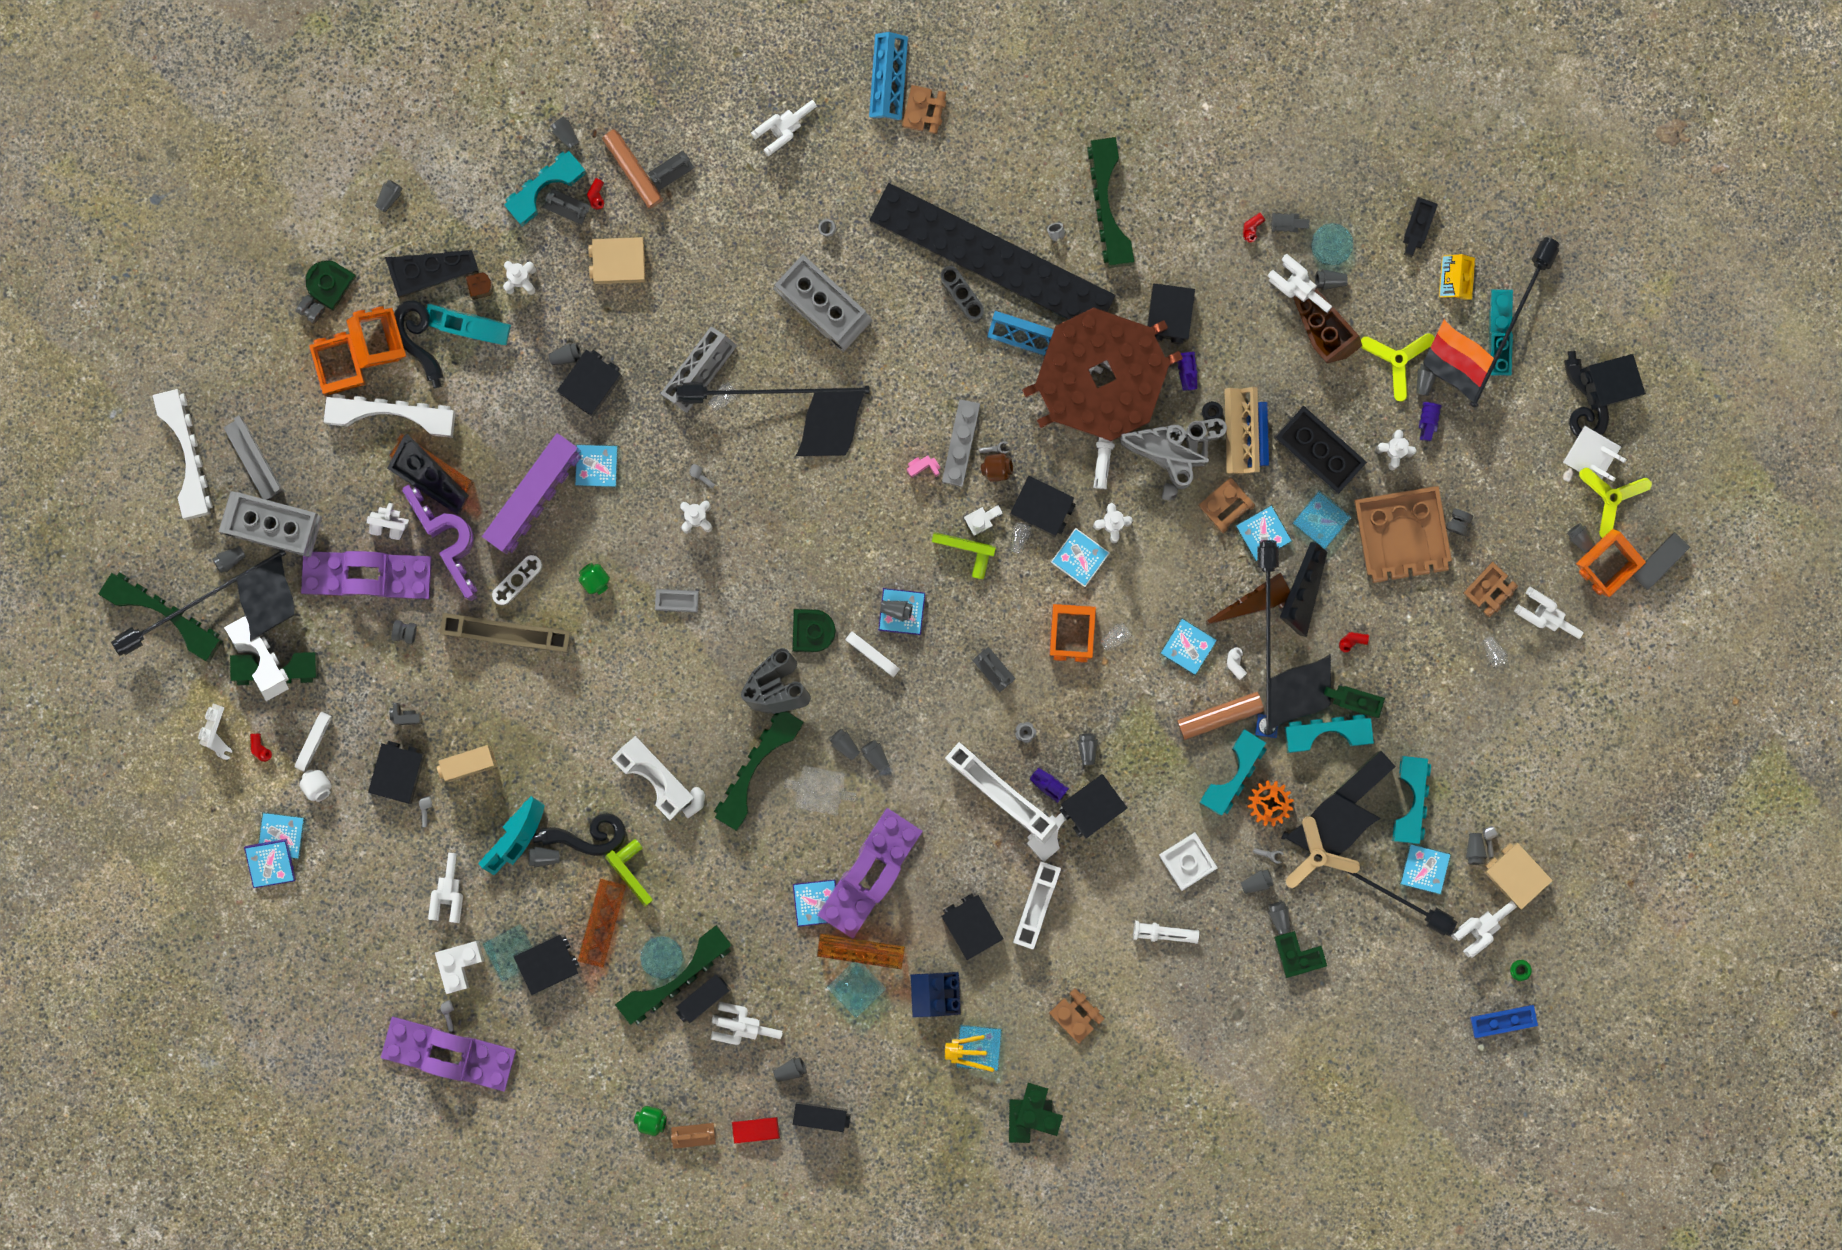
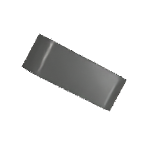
M953 266L945 267L941 272V283L969 321H980L984 315L983 305L960 272ZM952 272L956 275V279L953 282H948L944 279V275ZM960 289L966 290L968 297L959 299L956 296L957 291ZM973 306L980 309V314L976 317L971 316L968 312Z
M1674 532L1645 561L1646 563L1633 577L1646 590H1649L1690 546Z

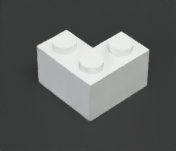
M479 941L435 952L446 994L469 988L464 967L484 962Z

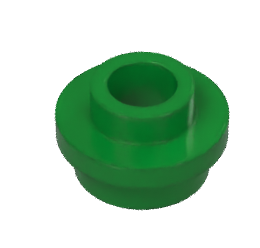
M1516 960L1512 963L1510 974L1515 980L1525 981L1531 976L1532 968L1527 961ZM1519 966L1524 968V973L1521 975L1517 973Z

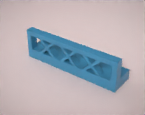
M892 32L875 34L870 118L885 117L902 120L908 36ZM895 39L900 40V50L898 52L894 47ZM895 60L899 65L897 72H895L893 68V62ZM893 81H895L897 85V91L895 93L891 88ZM892 101L896 106L895 114L889 113L890 103Z
M995 311L987 338L1045 356L1048 346L1038 349L1035 347L1033 340L1042 337L1045 338L1049 345L1054 329ZM996 323L1005 325L1008 333L1001 337L994 335L993 331ZM1019 330L1026 333L1028 340L1022 343L1016 342L1012 334Z

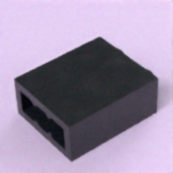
M1153 283L1147 326L1152 327L1164 320L1168 327L1167 330L1155 335L1158 342H1162L1163 339H1170L1171 343L1183 344L1184 341L1188 342L1195 289Z
M585 350L557 392L591 417H594L622 375L619 373L620 368L612 362L606 364L601 360L603 356L595 350H592V352Z
M1633 354L1589 365L1580 370L1581 382L1585 385L1587 401L1591 405L1592 410L1632 400L1646 394Z
M1028 475L1010 512V516L1056 537L1057 533L1062 535L1067 524L1063 521L1067 514L1071 516L1076 504L1073 503L1074 497Z
M388 741L387 745L381 743L368 793L412 804L425 755L420 754L421 749L409 746L408 750L399 748V743Z
M1103 774L1060 804L1062 806V809H1060L1062 815L1066 820L1071 819L1075 824L1072 827L1079 838L1084 836L1085 839L1128 809Z
M973 893L961 899L963 902L961 905L955 907L952 904L943 910L945 914L941 916L966 960L971 959L1004 939L979 895L974 897Z
M557 934L513 955L531 995L578 974L577 968L580 966L575 955L571 957L567 950L571 946L566 936L561 937L560 934Z
M717 973L676 1006L679 1010L676 1014L683 1022L688 1021L690 1024L731 991V989Z
M796 1102L792 1125L844 1133L845 1128H849L851 1114H847L848 1109Z

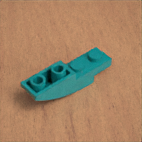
M1491 289L1489 354L1493 358L1512 321V289ZM1512 331L1491 375L1512 376Z
M433 304L427 305L430 315V327L472 339L507 345L511 324Z
M530 796L517 812L509 818L503 826L506 831L504 836L499 839L478 863L482 869L495 875L506 862L513 865L518 860L538 828L545 807L542 802Z

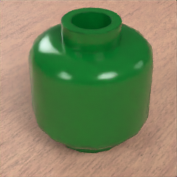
M589 563L579 571L578 581L588 594L597 592L600 595L608 589L607 584L610 577L600 564L593 565V563Z
M644 1106L640 1112H636L634 1124H637L638 1131L651 1136H657L660 1132L663 1133L667 1122V1116L664 1115L663 1110L651 1106Z

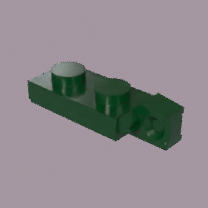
M1338 685L1337 690L1326 687L1324 693L1325 696L1335 698L1333 704L1376 718H1380L1385 701L1383 697Z

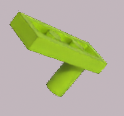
M936 532L933 533L932 542L977 552L972 577L984 579L989 556H994L996 546Z
M634 839L619 852L615 853L612 850L606 855L605 859L643 906L646 907L653 899L624 865L625 862L643 849L640 843Z

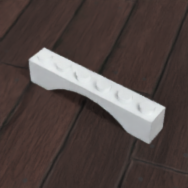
M178 389L155 394L153 399L157 416L174 430L181 442L185 455V479L178 496L182 518L189 520L211 514L210 508H213L210 496H206L205 488L208 487L205 475L201 476L200 467H203L200 455H196L195 447L198 445L195 434L191 435L190 426H193L190 414H186L185 406L188 405L184 393L181 394V391Z
M333 394L332 397L326 398L324 423L327 425L348 427L368 416L392 414L416 422L432 436L453 438L456 413L451 410L450 406L438 405V409L429 408L430 405L424 403H417V406H408L409 402L396 401V404H388V400L375 399V402L366 401L365 397L354 396V399L351 400L345 399V395Z
M960 742L946 756L945 759L951 766L1044 844L1058 829L1055 822L1005 783Z

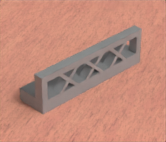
M710 327L660 394L687 413L693 404L677 402L676 392L673 396H670L671 391L676 385L689 382H702L703 386H707L737 345L726 335ZM715 334L717 338L713 343L709 344L710 339ZM703 353L702 358L696 361L698 355ZM690 370V374L684 378L686 371Z
M238 415L234 418V422L223 428L263 499L270 500L284 491L246 422Z

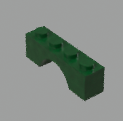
M294 653L290 662L283 668L289 679L286 681V684H292V680L300 679V683H313V679H319L318 653ZM230 655V681L236 682V686H247L249 681H255L252 675L258 669L259 664L254 655Z

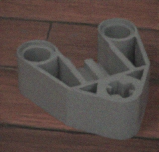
M785 648L777 649L753 670L741 692L742 699L751 709L772 714L803 708L809 704L811 695L799 682H792L786 686L782 683L781 679L794 672L797 668V661Z

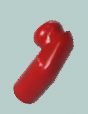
M598 178L594 179L587 192L590 206L596 210L602 209L605 204L600 194L604 182Z
M1258 213L1244 223L1243 238L1245 241L1252 243L1257 239L1256 229L1266 221L1261 213Z
M1349 632L1340 640V650L1347 653L1356 644L1368 645L1369 634Z
M250 734L251 754L263 762L270 760L272 752L261 745V734Z

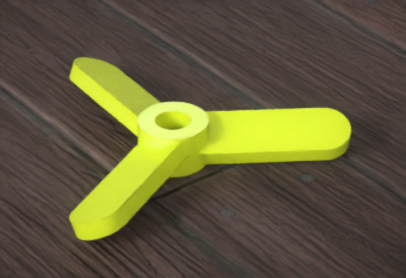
M1427 333L1405 348L1397 351L1370 337H1363L1361 339L1363 345L1361 348L1390 362L1393 370L1394 398L1397 401L1403 402L1407 399L1406 363L1431 347L1435 337ZM1396 356H1400L1402 358L1401 363H1397L1395 361Z
M1583 468L1579 472L1580 478L1596 491L1605 503L1599 531L1601 538L1614 527L1617 505L1622 500L1646 492L1652 487V482L1648 478H1643L1617 489H1612L1589 468ZM1611 494L1615 495V499L1613 501L1610 500Z

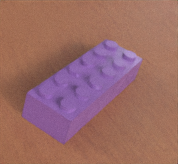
M556 433L482 537L505 554H508L509 551L512 553L519 544L517 540L521 534L526 535L532 525L529 524L534 517L538 518L544 510L542 507L546 500L550 501L555 495L557 484L559 482L562 484L569 475L567 471L570 466H575L579 462L581 450Z

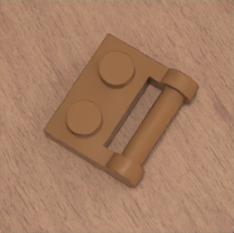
M1230 477L1198 506L1224 534L1233 522L1247 510H1252L1255 504ZM1240 498L1243 503L1221 521L1218 516Z

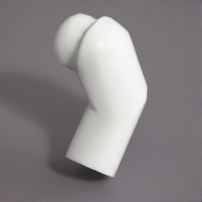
M1235 647L1228 653L1227 667L1240 680L1247 672L1240 666L1243 652L1240 648Z
M694 787L691 790L690 794L694 798L691 804L682 810L687 818H690L704 807L705 794L699 787Z

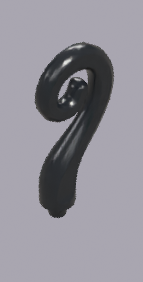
M414 300L405 301L394 312L403 347L422 364L427 381H432L433 389L442 387L440 379L444 378L440 364L433 355L409 338L404 327L406 314L414 311L420 315L421 321L418 325H415L414 321L407 320L406 327L412 334L418 335L423 333L430 324L429 312L420 302Z
M1568 351V360H1564L1566 374L1571 383L1587 397L1585 385H1583L1580 378V370L1582 369L1581 359H1577L1576 351ZM1579 407L1571 413L1569 426L1573 435L1577 438L1582 431L1578 424V419L1581 416H1585L1590 423L1595 420V414L1590 408ZM1608 407L1597 409L1598 422L1592 430L1600 435H1603L1608 427Z
M603 813L597 815L591 821L589 831L595 840L604 841L608 835L599 831V825L601 823L611 824L614 828V837L605 844L594 845L564 829L554 827L540 829V834L533 836V842H542L543 846L562 843L588 855L603 856L612 850L616 851L622 845L626 836V829L619 817L614 814Z

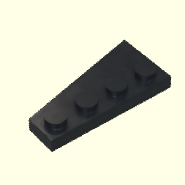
M472 250L385 257L398 298L479 271Z
M408 434L403 436L387 469L458 515L462 511L469 495Z
M1310 542L1280 615V618L1298 635L1307 637L1328 553L1316 542Z

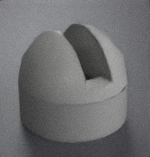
M824 219L819 224V232L823 236L830 237L836 232V224L830 219ZM829 224H831L830 233H827Z
M1053 223L1048 226L1047 232L1052 240L1063 239L1065 230L1062 223Z
M1165 483L1162 499L1168 501L1175 499L1178 493L1176 486Z

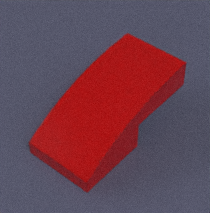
M778 1117L732 1122L734 1144L780 1138Z

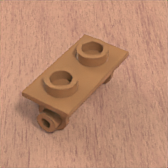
M714 1123L671 1127L673 1149L716 1144Z

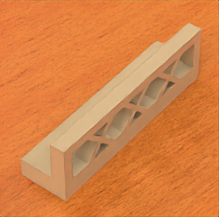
M1258 387L1243 389L1226 388L1227 473L1248 474L1260 472ZM1246 393H1250L1249 404L1246 403ZM1248 415L1251 416V422L1249 426L1247 424L1246 419ZM1249 435L1251 437L1250 446L1247 445V439ZM1249 457L1252 458V468H1248Z

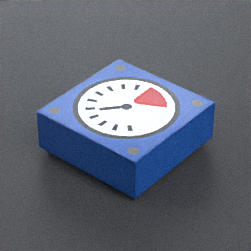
M1258 714L1255 735L1277 738L1278 726L1273 728V734H1264L1266 715Z

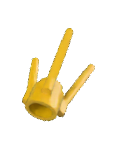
M984 1035L952 1039V1043H946L945 1060L994 1072L992 1067L959 1059L963 1058V1055H987L986 1051L964 1050L963 1045H960L983 1040L985 1038Z

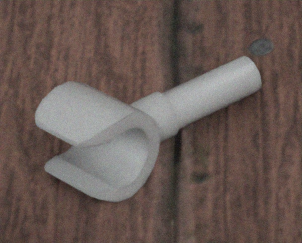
M1002 441L997 446L979 448V454L989 452L1006 454L1009 451H1001L1000 445H1006L1008 442Z
M693 464L689 471L690 475L713 488L715 484L701 475L703 468Z
M430 796L423 797L419 801L422 813V827H427V808L433 807Z
M1490 826L1483 830V836L1488 846L1489 858L1494 857L1491 839L1497 837L1495 828Z
M1257 848L1253 850L1255 854L1270 858L1273 863H1282L1274 858L1276 853L1284 855L1281 851L1275 850L1270 852Z
M447 1000L441 1004V1012L446 1018L450 1032L454 1031L449 1013L455 1009L452 1002Z

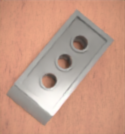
M803 254L774 285L773 290L843 352L873 321L859 304ZM800 282H805V283H807L808 286H809V289H807V290H802V289H800L799 286H798V283H800ZM814 297H822L825 303L817 304L814 301ZM830 311H838L840 318H832Z
M230 491L218 532L311 558L322 516L311 511ZM256 516L255 522L251 524L252 518ZM276 521L275 527L271 529V524ZM296 526L295 532L291 534V529Z

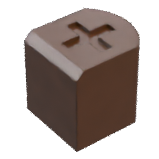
M482 272L466 277L472 300L491 296L493 283L487 274Z

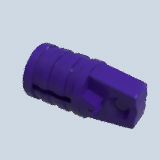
M1195 352L1181 353L1183 359L1177 363L1183 391L1196 390L1198 371Z
M1423 402L1418 428L1421 429L1420 440L1428 442L1432 441L1433 432H1437L1442 405Z
M1037 768L1030 777V780L1057 804L1069 790L1068 787L1060 783L1054 776L1040 768Z

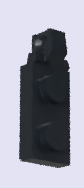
M1420 197L1417 198L1404 234L1403 243L1407 244L1405 256L1412 258L1416 247L1421 249L1425 243L1438 206L1437 203Z

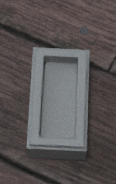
M656 589L655 611L698 613L699 591Z

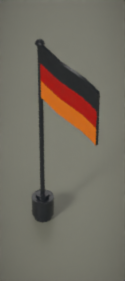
M1545 237L1543 241H1540L1532 257V262L1537 269L1494 358L1479 344L1456 331L1444 319L1424 359V365L1434 375L1457 388L1471 401L1470 405L1474 408L1478 406L1477 402L1540 270L1550 269L1556 259L1560 244L1552 238Z

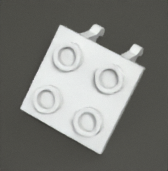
M1584 426L1563 463L1579 472L1583 468H1589L1601 479L1606 477L1614 482L1616 478L1606 473L1614 458L1623 463L1627 459L1617 454L1621 446Z
M213 704L212 707L207 709L205 728L202 727L198 735L199 744L210 748L216 752L218 757L227 760L230 757L226 756L224 752L232 753V750L216 734L224 707Z

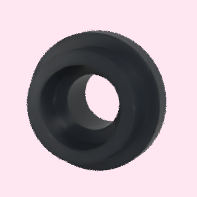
M1208 402L1202 408V416L1205 420L1221 419L1223 408L1217 402ZM1209 409H1215L1216 415L1210 416L1208 413Z

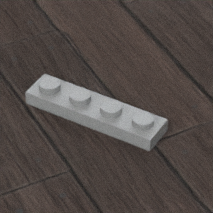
M959 399L942 483L963 487L980 403Z

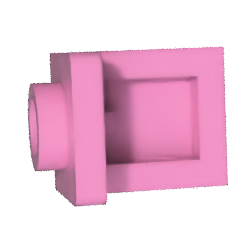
M928 455L921 460L917 457L908 463L909 468H907V472L911 478L930 467L935 477L940 474L938 470L941 467L935 458L930 459Z

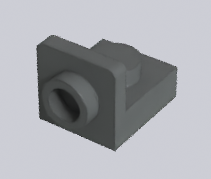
M393 703V708L389 710L390 721H394L395 725L422 724V716L416 714L415 710L403 711V715H400L399 703Z

